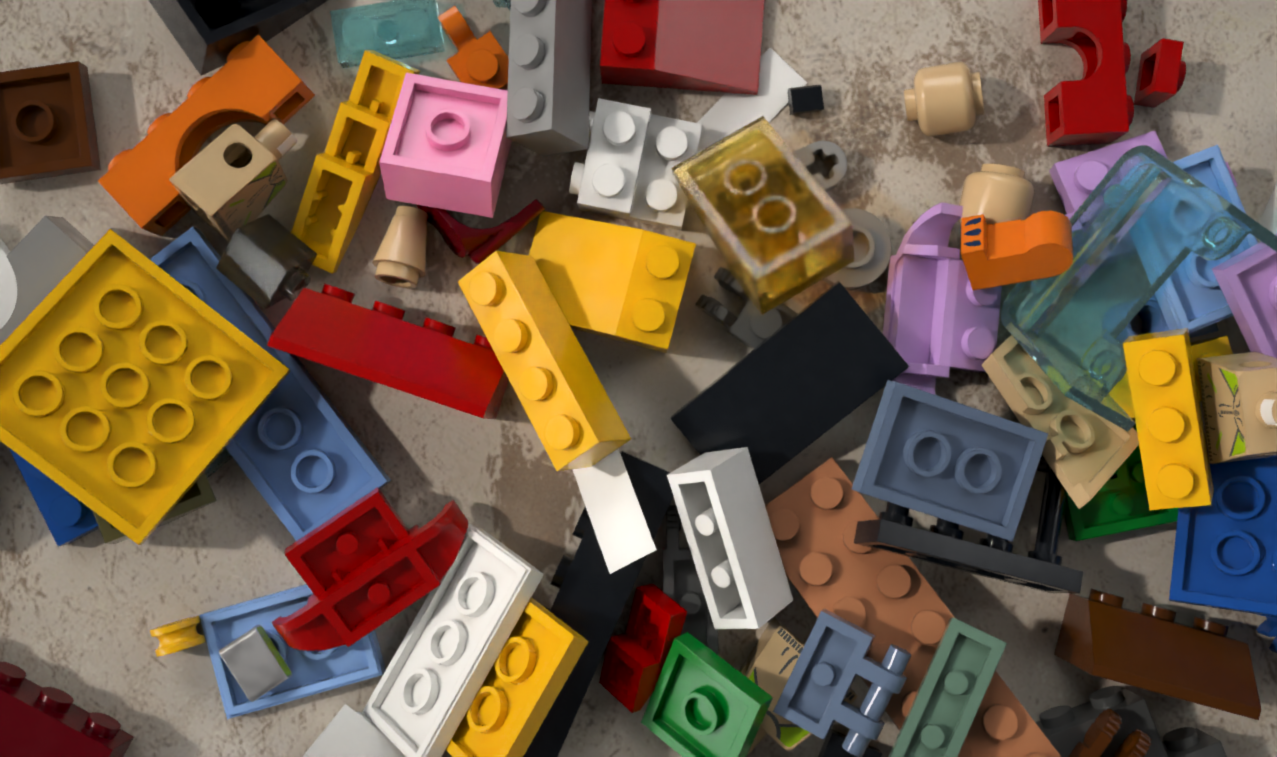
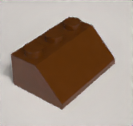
M1092 588L1089 598L1072 593L1069 594L1054 655L1094 676L1259 720L1261 704L1248 643L1228 637L1229 626L1194 617L1192 626L1174 622L1177 612L1147 603L1142 604L1140 612L1122 607L1124 597Z

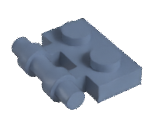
M823 609L815 622L773 712L823 740L828 736L834 721H837L849 728L842 744L843 749L857 757H863L870 740H877L885 725L881 717L893 693L900 694L907 679L903 672L911 654L899 646L890 644L882 663L875 661L866 655L876 635ZM856 675L872 682L860 708L844 701Z

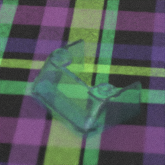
M1147 145L1134 147L1123 154L1070 218L1073 242V263L1070 268L1057 276L1017 283L1006 297L1001 309L1002 324L1064 396L1127 432L1136 423L1108 394L1124 377L1127 370L1123 344L1117 339V336L1191 251L1205 260H1218L1237 249L1250 233L1277 252V236Z

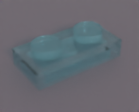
M393 0L330 11L338 63L342 68L360 66L365 50H374L395 60L445 52L442 27L437 18L440 16L437 0Z

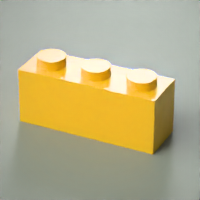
M1188 328L1129 336L1123 342L1149 510L1211 505L1214 489Z

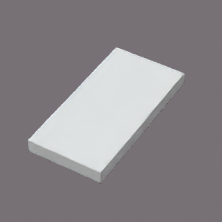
M470 523L454 563L440 581L441 585L430 591L362 711L406 757H442L544 575L486 531Z

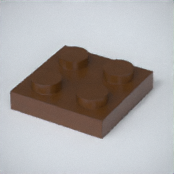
M79 61L0 72V184L101 170L87 66Z

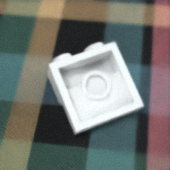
M598 98L596 112L589 111V146L585 164L575 162L571 175L569 193L578 195V209L681 231L703 124L651 114V108Z

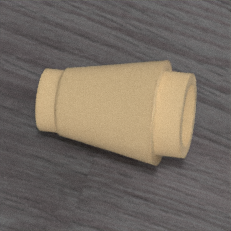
M411 206L397 207L395 216L372 262L377 267L375 272L377 280L391 286L413 289L417 287L419 278L425 276L426 223L428 219V214L425 211Z

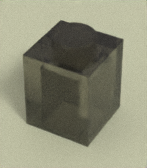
M267 214L236 228L216 269L264 309H267L285 298L292 301L298 297L303 288H306L311 281V276L307 272L318 254L271 215Z

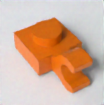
M456 6L438 16L441 27L458 50V53L447 59L448 65L458 80L462 83L502 90L508 89L509 58L491 31L476 39Z

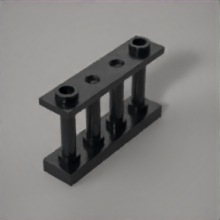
M1042 455L1037 471L1046 473L1035 549L1034 551H1028L1027 557L1012 553L1014 545L1009 543L1008 540L987 533L986 538H980L979 544L964 541V532L959 530V524L937 518L936 525H931L929 531L912 527L914 519L908 516L909 508L887 502L886 512H880L879 519L858 521L855 544L1047 593H1080L1083 571L1061 566L1062 557L1057 555L1066 490Z

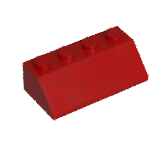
M325 283L321 293L303 288L269 338L267 344L269 347L483 419H496L509 382L486 337L476 335L473 344L453 338L456 330L455 327L426 317L423 326L420 327L403 321L405 310L379 301H374L372 310L352 304L355 296L354 293Z

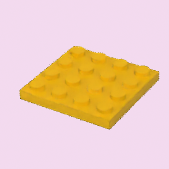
M109 229L0 345V441L136 544L142 545L290 373V369L117 233Z

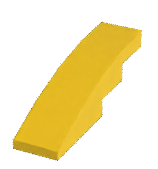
M374 50L364 51L349 100L340 103L325 152L317 154L284 253L329 273L337 272L380 178L381 169L379 161L405 74L419 75L420 70Z

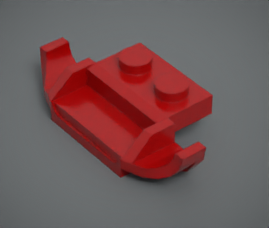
M378 487L285 549L284 555L314 594L308 597L307 605L287 617L280 616L272 621L274 628L289 647L297 650H327L342 645L350 647L441 585L440 581L454 563L462 546L468 528L467 518L456 502L452 500L421 528L416 524L408 530Z

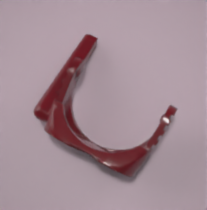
M535 199L515 216H512L500 225L493 228L478 229L459 223L445 209L417 205L418 209L428 214L427 221L438 230L452 252L461 258L469 256L476 264H480L501 248L545 210L543 204L538 199Z

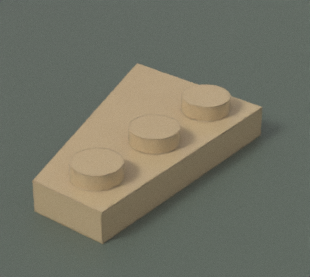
M1020 327L983 362L982 367L1022 425L1048 433L1042 456L1078 509L1096 495L1139 445L1137 431Z

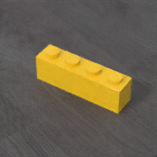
M495 251L458 281L463 294L556 471L592 467L631 440L628 431L532 256Z

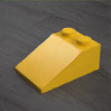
M546 211L541 212L529 256H532L570 327L667 353L696 243L643 229Z

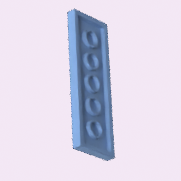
M191 227L150 258L162 270L290 369V373L225 448L296 541L375 488L381 489L391 481L298 357L267 346L275 327L200 229Z

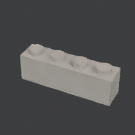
M511 0L506 138L543 157L588 149L592 0Z

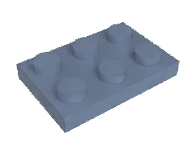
M887 380L852 490L1013 542L1048 433L896 381Z

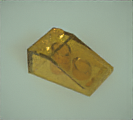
M764 116L671 168L675 179L734 278L762 315L855 261L853 224Z

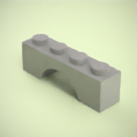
M44 216L7 255L16 277L17 300L11 317L0 329V345L94 246L63 217Z

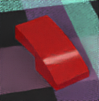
M653 583L636 588L626 633L610 638L599 683L631 713L640 711L654 691L674 638L680 636L688 612Z

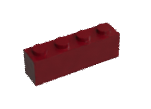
M0 661V757H124L134 736L121 730V724L116 719L99 712L89 713L73 704L74 700L68 693L53 687H41L26 679V672L20 667Z

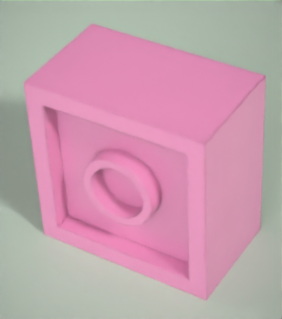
M406 73L379 161L386 199L493 218L512 140L506 138L508 91Z

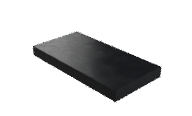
M837 281L671 416V420L700 455L705 452L748 447L758 484H761L886 386L887 380L892 381L905 371L909 365L840 281Z

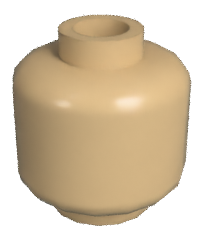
M954 62L919 69L914 77V88L904 90L907 121L918 120L920 130L926 136L970 130L976 122V116L984 115L980 72L971 73L970 68L964 62Z
M982 164L981 171L969 174L964 181L959 206H963L962 217L958 222L961 224L962 218L984 214L987 225L1028 218L1031 213L1035 189L1031 182L1024 179L1025 171L1000 164Z

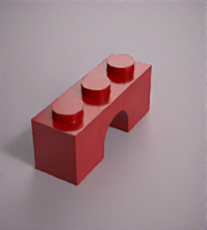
M1038 0L1041 44L1061 43L1072 47L1080 55L1084 67L1081 80L1061 81L1044 95L1047 147L1110 144L1129 132V126L1134 117L1133 99L1130 95H1127L1126 73L1130 67L1131 52L1128 43L1123 42L1122 22L1127 12V0Z

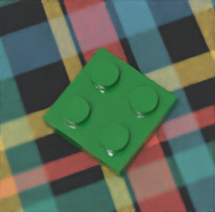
M686 632L674 638L641 723L682 757H747L773 697L690 633Z

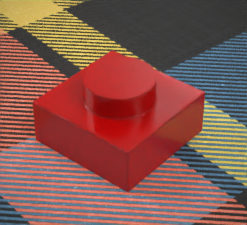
M1162 38L1141 54L1134 105L1155 108L1176 95L1181 89L1186 75V63L1181 61L1183 41Z

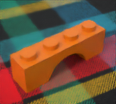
M259 34L251 41H244L233 48L227 56V63L212 77H205L196 82L188 91V99L172 113H166L158 117L149 126L148 135L133 149L124 150L116 155L108 165V172L98 180L103 188L142 229L163 236L191 210L169 179L198 154L201 146L214 132L224 126L237 122H256L267 125L273 118L284 125L315 96Z

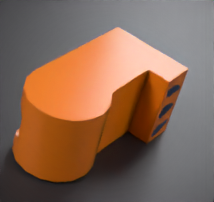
M1040 211L1030 215L1025 220L1018 219L988 225L984 214L962 218L961 256L972 290L1049 278L1067 271L1073 263L1072 223L1069 218L1056 211Z

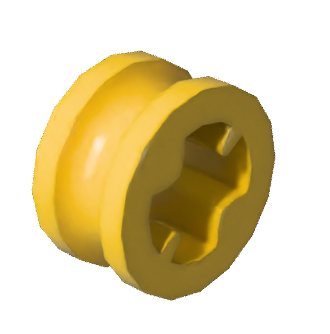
M199 615L151 629V637H156L159 640V647L155 649L156 657L175 653L206 642L204 635H200L196 631V626L200 623Z

